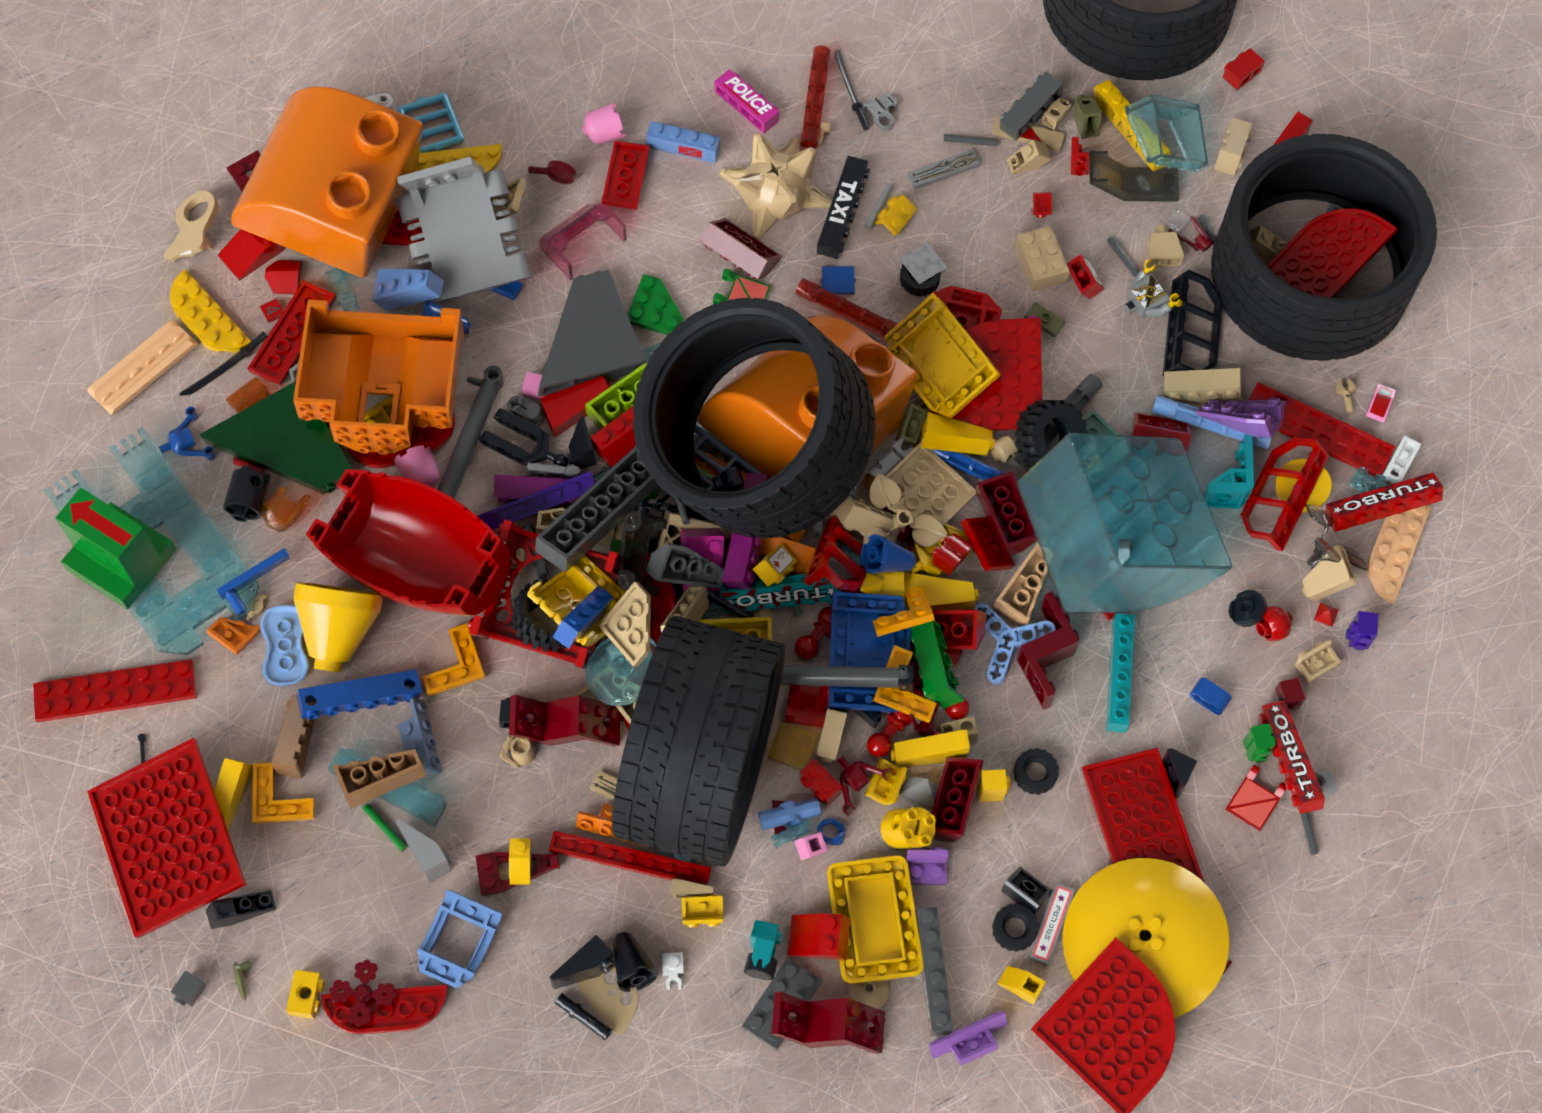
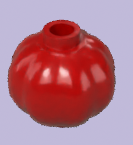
M1268 606L1263 619L1256 624V630L1261 637H1265L1269 641H1281L1290 634L1291 622L1293 621L1292 615L1279 606Z

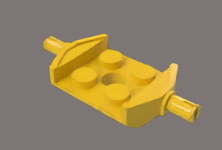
M947 523L944 525L948 536L956 533L969 543L964 531ZM944 538L928 547L920 546L917 543L914 545L913 554L917 563L910 570L912 574H915L920 569L934 577H939L945 573L931 563L933 559L932 552L937 546H942L941 543Z

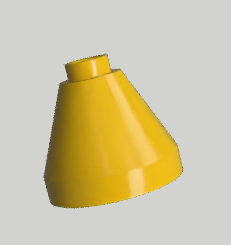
M295 582L293 600L309 656L315 658V669L342 672L343 662L350 661L380 614L384 596L375 592L352 588Z

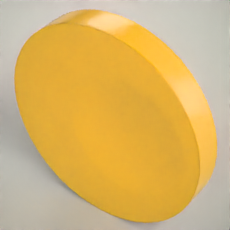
M1307 459L1292 460L1281 469L1301 472ZM1323 468L1302 512L1315 511L1328 500L1332 483L1325 468ZM1276 477L1275 491L1279 500H1288L1298 479Z

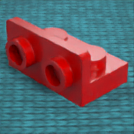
M1072 137L1071 175H1088L1090 153L1082 152V144H1079V137Z

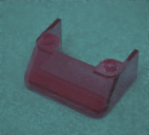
M587 204L544 234L539 240L540 249L570 281L573 279L572 265L561 252L567 248L568 241L596 221H604L623 241L627 240L626 225L605 204Z

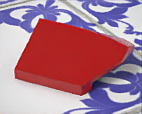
M277 260L266 268L265 279L273 294H295L300 285L302 261Z

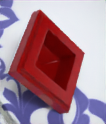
M1320 602L1314 620L1332 627L1339 609Z

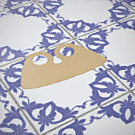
M613 967L611 971L616 973V968ZM604 973L599 977L577 983L583 996L599 1018L614 1033L622 1035L631 1022L637 1008L638 996L636 992L630 988L631 992L629 993L632 994L633 1000L631 1004L623 1005L620 1002V995L624 991L619 989L616 991L615 996H609V990L616 989L618 985L617 981L614 984H607L604 980Z

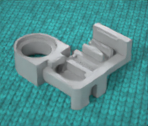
M887 92L878 99V103L876 97L871 99V103L866 102L864 104V111L868 109L874 116V123L881 130L888 131L894 126V119L889 112V108L892 105L898 108V102ZM888 118L891 122L888 125H883L881 120Z

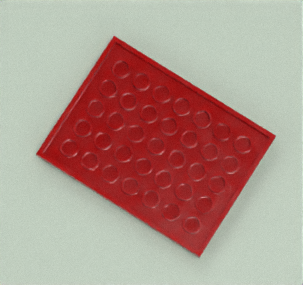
M192 738L87 791L134 937L140 938L247 885L196 739Z

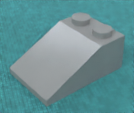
M400 819L395 821L429 883L451 871L449 864L452 862L444 847L440 848L437 842Z

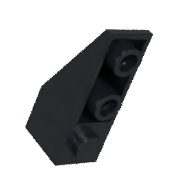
M268 890L214 900L206 909L210 928L216 929L231 926L274 911L276 906L272 892Z

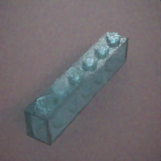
M340 747L328 769L331 774L336 776L332 765L350 764L351 761L358 760L360 762L370 760V758L364 757L363 759L357 756L358 753L350 748L346 750ZM409 783L378 797L434 827L447 807L441 794L437 792L432 794L426 791L427 788L419 783L416 785Z

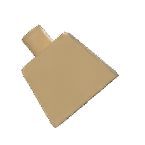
M1165 225L1156 226V233H1151L1148 240L1147 260H1152L1148 267H1152L1154 264L1157 267L1181 266L1184 253L1177 233L1167 232Z

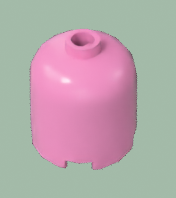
M616 103L592 110L585 115V125L582 126L584 136L588 135L593 143L602 144L626 137L625 132L621 133L620 131L623 130L619 111L614 110V108H617Z
M424 445L415 446L407 449V454L402 457L400 454L395 457L394 462L401 477L409 478L434 487L439 481V471L429 446L426 449Z

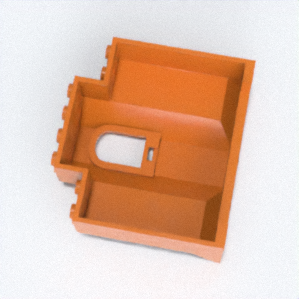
M308 299L293 399L298 418L306 421L317 419L329 422L335 442L361 453L378 452L379 454H388L410 447L413 426L421 428L430 426L439 429L452 428L460 351L465 338L461 310L441 308V317L329 310L328 302L325 300ZM368 394L393 395L389 424L364 422Z

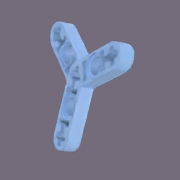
M981 603L974 608V610L979 611L986 610V614L990 619L988 621L986 619L985 629L997 641L987 671L988 680L993 685H1000L1004 682L1015 649L1039 638L1035 629H1038V632H1040V637L1046 635L1045 632H1042L1045 630V627L1050 629L1049 633L1056 630L1054 624L1050 621H1042L1011 629L987 604ZM993 622L1001 624V628L997 631L991 630L990 626ZM1031 631L1033 636L1031 639L1026 640L1022 638L1023 633ZM1009 636H1011L1013 641L1008 642V649H1006V641L1004 638H1008ZM1000 653H1006L1008 658L1004 662H999L997 656ZM997 666H999L1000 677L994 679L992 674H996Z

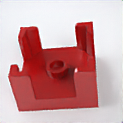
M790 685L785 723L823 728L828 706V686Z

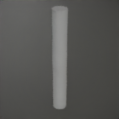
M887 183L864 225L865 228H872L878 213L881 211L894 187L892 184Z

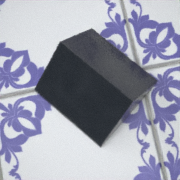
M1170 748L1167 749L1162 761L1174 796L1178 798L1185 788L1197 760Z
M1019 867L1004 882L1001 890L1017 904L1025 905L1028 909H1031L1034 915L1053 892L1022 867Z

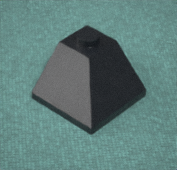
M584 416L579 418L568 446L570 453L567 454L569 465H576L580 469L597 465Z

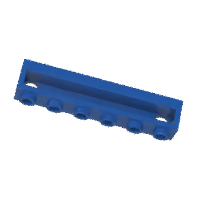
M417 669L298 689L297 700L301 718L315 719L321 715L334 716L344 711L351 713L361 708L374 709L379 705L386 704L392 706L402 701L410 702L411 698H420L422 689ZM412 685L413 688L408 689L405 686ZM317 701V703L313 706H309L306 704L309 702Z

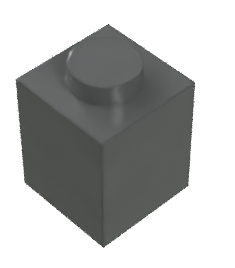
M185 970L171 990V993L175 996L174 1000L182 1006L188 1004L192 1007L207 985Z

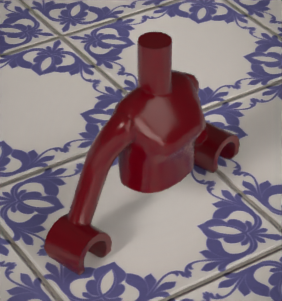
M841 756L837 762L844 769L840 777L845 802L842 808L843 812L850 816L846 812L849 806L856 811L855 806L851 804L847 784L855 792H858L871 781V778L864 769L881 775L888 782L886 774L891 772L895 776L894 771L889 768L882 770L863 761L850 764L844 756Z

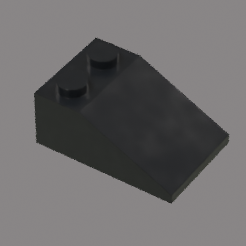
M595 935L549 977L552 987L558 989L599 977L603 973H609L615 963L613 952Z

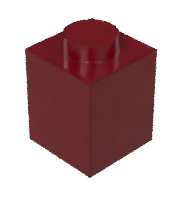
M1298 677L1281 681L1275 688L1279 701L1285 700L1290 711L1301 708L1306 699Z

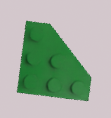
M643 274L627 316L631 325L668 335L676 326L684 322V319L661 279Z

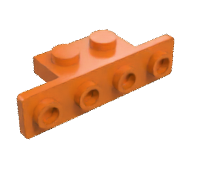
M603 803L598 816L582 811L578 812L577 829L623 840L616 838L612 832L613 805Z

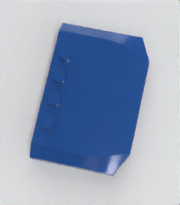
M833 591L829 666L886 668L894 645L910 651L911 627L877 637L873 625V620H877L879 617L891 616L900 611H908L903 602V597ZM828 686V708L898 713L895 709L873 701L878 687Z

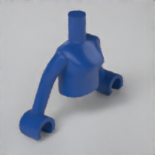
M190 406L185 411L186 419L177 428L169 432V442L159 446L161 453L172 449L181 456H204L207 460H214L216 457L215 453L208 454L213 451L211 446H206L203 451L186 450L196 445L189 428H185L190 421H195L198 418L197 413L190 415L195 412V408Z

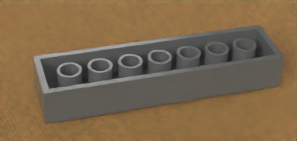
M637 446L536 537L535 552L566 573L659 486L646 470V466L639 456Z

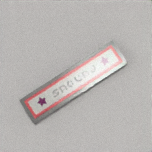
M1056 882L1029 959L1046 966L1049 965L1075 889Z

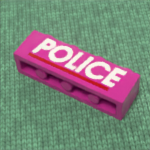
M729 69L714 81V92L763 134L779 122L778 108L766 101V98L762 94H758L749 83H745L739 74Z

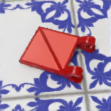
M1253 765L1225 810L1258 831H1261L1286 791L1285 783L1281 782L1275 793H1272L1253 780L1260 768Z

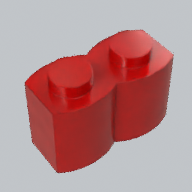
M953 533L951 536L947 535L941 543L942 546H937L931 554L933 556L931 563L949 576L967 557L973 545L956 533Z

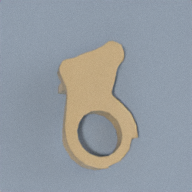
M202 190L192 194L183 202L180 208L177 207L175 221L181 231L164 253V258L168 261L174 262L181 257H193L205 249L212 250L213 244L206 237L205 233L217 216L219 204L210 192ZM201 202H208L205 214L195 221H189L192 209Z

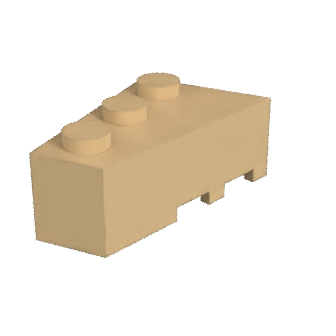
M1231 118L1214 167L1215 170L1235 175L1236 169H1241L1243 159L1240 158L1241 155L1245 156L1248 145H1245L1246 141L1250 142L1253 131H1250L1252 123Z

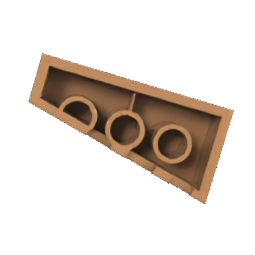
M292 694L291 699L287 701L286 715L282 722L281 732L271 764L278 776L302 779L315 719L301 718L297 695ZM317 701L309 702L306 704L309 706H313L317 703Z
M415 749L392 753L381 758L378 756L371 757L370 760L358 762L356 760L351 761L350 764L332 765L350 808H354L427 776Z

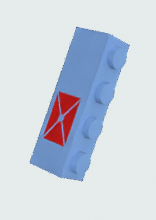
M651 121L646 135L647 145H650L652 149L716 163L720 151V137L659 122Z

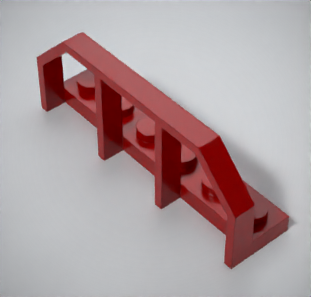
M1294 437L1273 449L1240 514L1248 534L1252 538L1269 541L1277 551L1284 550L1329 457L1328 452L1318 440ZM1299 445L1313 447L1301 472L1273 468L1278 457ZM1269 475L1298 479L1287 501L1259 497ZM1255 504L1283 508L1271 533L1253 530L1249 516Z
M836 514L827 521L804 582L811 586L815 581L818 583L825 577L837 589L856 591L863 584L866 568L862 565L859 567L836 546V540L840 538L859 557L863 545L842 527L843 524ZM834 557L856 578L855 581L843 580L829 567V559Z

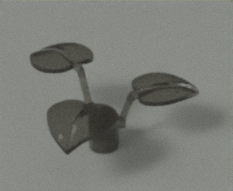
M1305 504L1312 519L1324 526L1321 538L1315 539L1316 548L1313 550L1314 554L1307 560V564L1313 569L1320 561L1339 563L1341 561L1340 554L1324 540L1329 526H1334L1332 518L1323 509L1315 505ZM1344 546L1343 548L1347 553L1350 564L1368 571L1361 555L1354 549Z

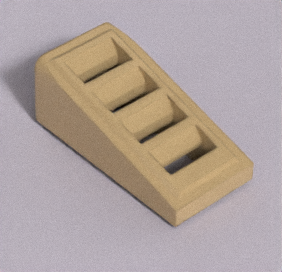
M672 878V896L674 899H681V896L713 895V887Z

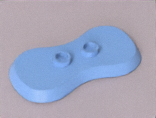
M295 605L272 607L263 614L260 621L261 632L267 644V653L262 667L263 675L270 684L277 686L292 685L303 680L309 669L308 658L302 647V628Z

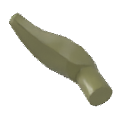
M249 961L242 964L234 962L233 964L236 985L243 1000H246V989L244 984L245 978L242 972L252 968Z

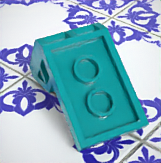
M1245 434L1243 440L1239 441L1238 450H1235V461H1238V467L1228 469L1208 483L1201 499V507L1240 509L1247 502L1254 487L1253 436Z

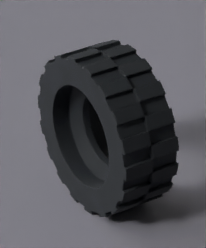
M902 264L900 272L901 286L911 295L918 297L927 296L939 286L941 272L932 276L926 282L919 284L912 279L911 273Z
M1031 748L1026 752L1024 751L1017 758L1013 770L1014 780L1024 792L1040 795L1041 793L1048 792L1054 786L1059 774V765H1057L1056 758L1051 753L1046 752L1047 750ZM1033 762L1041 763L1046 769L1045 777L1038 781L1030 779L1026 773L1027 766Z
M1017 903L1014 905L1008 904V906L1002 907L997 912L992 925V934L997 944L999 943L1003 949L1006 948L1008 951L1019 952V950H1025L1028 946L1032 945L1038 934L1039 923L1037 922L1036 915L1027 906ZM1018 918L1024 922L1025 932L1022 936L1012 937L1006 932L1005 924L1009 919Z

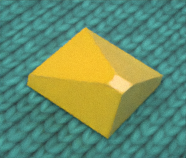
M867 573L859 590L866 594L879 595L885 581Z

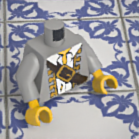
M1150 259L1145 261V269L1141 270L1133 279L1129 287V302L1124 304V310L1128 314L1136 311L1142 318L1147 316L1160 318L1172 310L1173 306H1181L1182 300L1179 299L1174 302L1179 295L1174 293L1169 297L1152 274H1148L1157 268L1156 264L1152 268H1148L1152 261Z

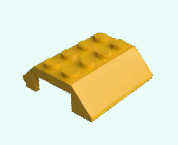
M584 555L566 573L562 571L544 585L540 581L532 585L527 596L537 605H540V608L560 625L561 621L597 586L605 589L614 597L605 614L576 641L583 646H592L606 635L598 625L625 592Z

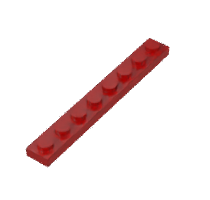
M558 831L553 832L548 849L552 853L558 852L560 855L672 881V878L708 885L711 867Z

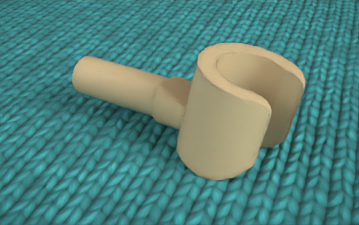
M830 122L821 123L820 135L817 141L818 146H821L824 133H830Z

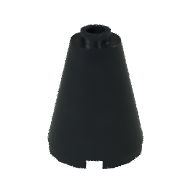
M618 933L613 939L618 988L624 992H631L630 988L634 987L637 990H641L656 980L655 975H658L657 969L631 933Z

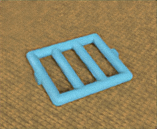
M446 93L426 99L421 97L416 102L397 108V112L406 115L405 112L443 102L444 109L414 118L424 123L448 115L450 123L422 131L421 139L452 129L456 137L420 147V153L435 150L442 151L445 147L464 141L463 134Z

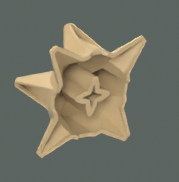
M757 132L753 135L752 162L748 167L722 168L719 175L736 187L748 209L752 211V235L755 238L760 239L778 219H784L787 216L798 213L803 208H830L832 199L814 187L811 182L816 151L812 147L800 151V140L798 138H792L778 152L760 132Z

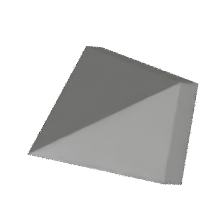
M907 777L900 796L933 809L938 787L927 778Z

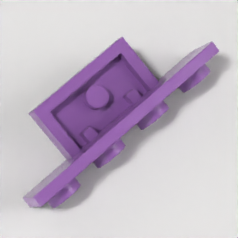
M1004 1010L993 1013L980 1021H975L969 1026L955 1030L951 1034L929 1043L932 1058L935 1059L952 1051L962 1066L997 1050L998 1044L991 1033L1008 1025L1006 1013Z

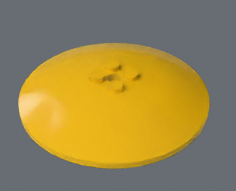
M1136 858L1120 861L1105 867L1090 877L1077 891L1069 905L1064 920L1063 951L1067 967L1074 981L1116 937L1159 979L1171 1002L1174 1019L1185 1015L1202 1004L1214 991L1226 968L1229 954V930L1219 901L1200 878L1185 868L1171 862L1152 858ZM1142 931H1149L1152 937L1149 941H1142L1139 935Z

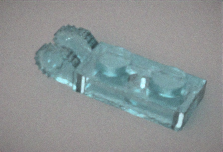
M336 268L325 272L333 293L336 294L338 304L341 305L343 311H349L345 304L349 301H352L355 310H359L356 295L345 271Z

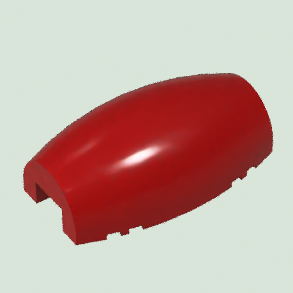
M346 469L336 485L345 494L328 524L315 518L306 533V536L323 555L359 584L398 603L425 611L449 615L473 616L480 614L494 602L500 593L509 569L510 556L507 546L476 514L454 498L431 486L398 475H387L383 472L378 474L372 473L369 470Z

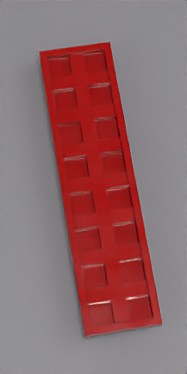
M1257 382L1249 400L1279 398L1280 401H1286L1282 425L1278 432L1290 438L1316 439L1328 452L1329 456L1380 479L1396 446Z
M192 659L33 683L34 711L37 723L197 698L194 661Z

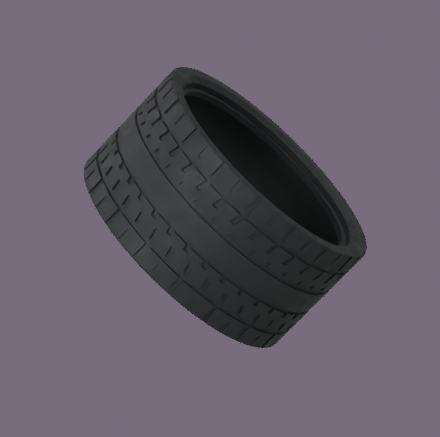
M1043 0L1045 15L1048 23H1050L1049 26L1064 48L1066 47L1070 54L1099 72L1118 78L1141 81L1177 76L1185 73L1187 70H1192L1207 60L1224 40L1237 4V0H1202L1185 9L1152 13L1132 10L1110 0Z
M1337 134L1302 135L1281 141L1279 144L1269 147L1255 157L1252 163L1248 164L1237 180L1213 246L1211 274L1214 287L1223 301L1222 307L1231 320L1254 341L1272 351L1289 357L1312 361L1338 360L1360 354L1366 349L1374 347L1397 326L1431 263L1437 240V227H1435L1437 223L1431 200L1418 178L1400 160L1382 148L1380 149L1376 145L1357 138ZM1304 199L1318 200L1335 204L1345 209H1360L1374 213L1397 228V233L1385 244L1392 261L1393 281L1373 293L1353 298H1326L1303 292L1276 276L1261 260L1251 241L1248 221L1272 205L1285 201Z
M737 298L710 305L689 316L659 344L660 346L650 357L637 387L633 408V431L639 456L646 466V470L664 491L727 531L752 538H777L803 531L823 520L822 518L830 515L850 495L851 490L856 487L868 464V458L873 448L875 437L874 421L876 420L874 402L871 391L868 388V383L861 370L846 353L794 309L781 303L761 298ZM780 350L809 354L817 373L819 403L814 425L801 450L784 469L759 485L729 492L708 490L696 466L694 434L700 411L712 389L734 367L759 354Z
M672 616L658 639L646 670L622 755L612 813V832L616 838L634 841L638 844L659 848L679 855L683 853V856L701 861L707 860L708 863L723 867L729 863L750 807L773 722L784 668L785 645L783 643L764 640L763 638L744 633L740 634L737 631L699 621H692L691 619L679 616Z

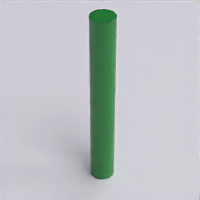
M369 803L363 806L362 809L401 852L404 851L408 846Z

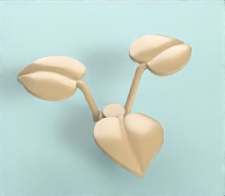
M881 473L875 477L870 486V501L877 509H883L887 506L889 510L896 512L893 518L895 525L886 534L880 528L869 530L864 536L863 545L867 544L870 540L868 538L874 534L881 535L895 543L894 539L888 536L895 529L904 528L908 524L914 529L912 532L913 540L923 547L934 545L947 536L944 527L932 516L926 514L918 515L913 525L912 515L909 511H900V509L891 507L890 505H895L900 500L901 491L899 486Z

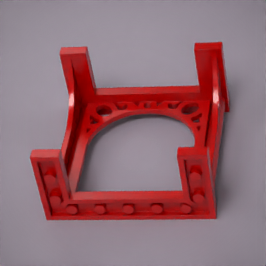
M504 519V523H501L498 528V535L501 540L506 542L509 551L508 574L494 602L482 612L484 613L483 617L474 615V618L470 619L468 624L469 634L485 639L492 638L574 663L576 667L592 671L601 639L592 646H588L587 649L572 645L569 649H562L559 646L558 651L553 652L552 648H549L548 652H543V647L538 646L537 650L532 648V643L524 644V637L518 638L516 636L517 630H513V627L510 625L509 628L505 627L511 622L513 614L511 590L517 575L528 564L544 557L538 553L536 556H532V552L529 549L533 548L532 551H535L536 537L539 534L523 530L521 526ZM520 548L524 549L527 553V559L523 562L516 555L517 550ZM593 550L586 553L585 556L602 572L609 573V578L618 586L626 558L610 551L609 555ZM513 560L518 564L515 570L511 569V566L514 567ZM507 581L510 582L508 587L505 586ZM501 599H505V600H506L505 606H500V607H499V605L502 604ZM507 610L509 617L505 621L499 622L496 619L497 614L500 611Z

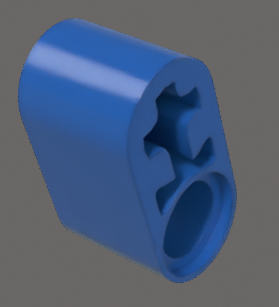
M1203 677L1198 680L1189 693L1194 701L1217 715L1223 713L1232 699L1228 692Z

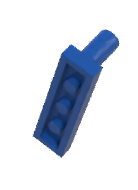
M283 548L216 589L221 599L227 598L237 615L246 612L248 609L237 591L289 560L287 551Z

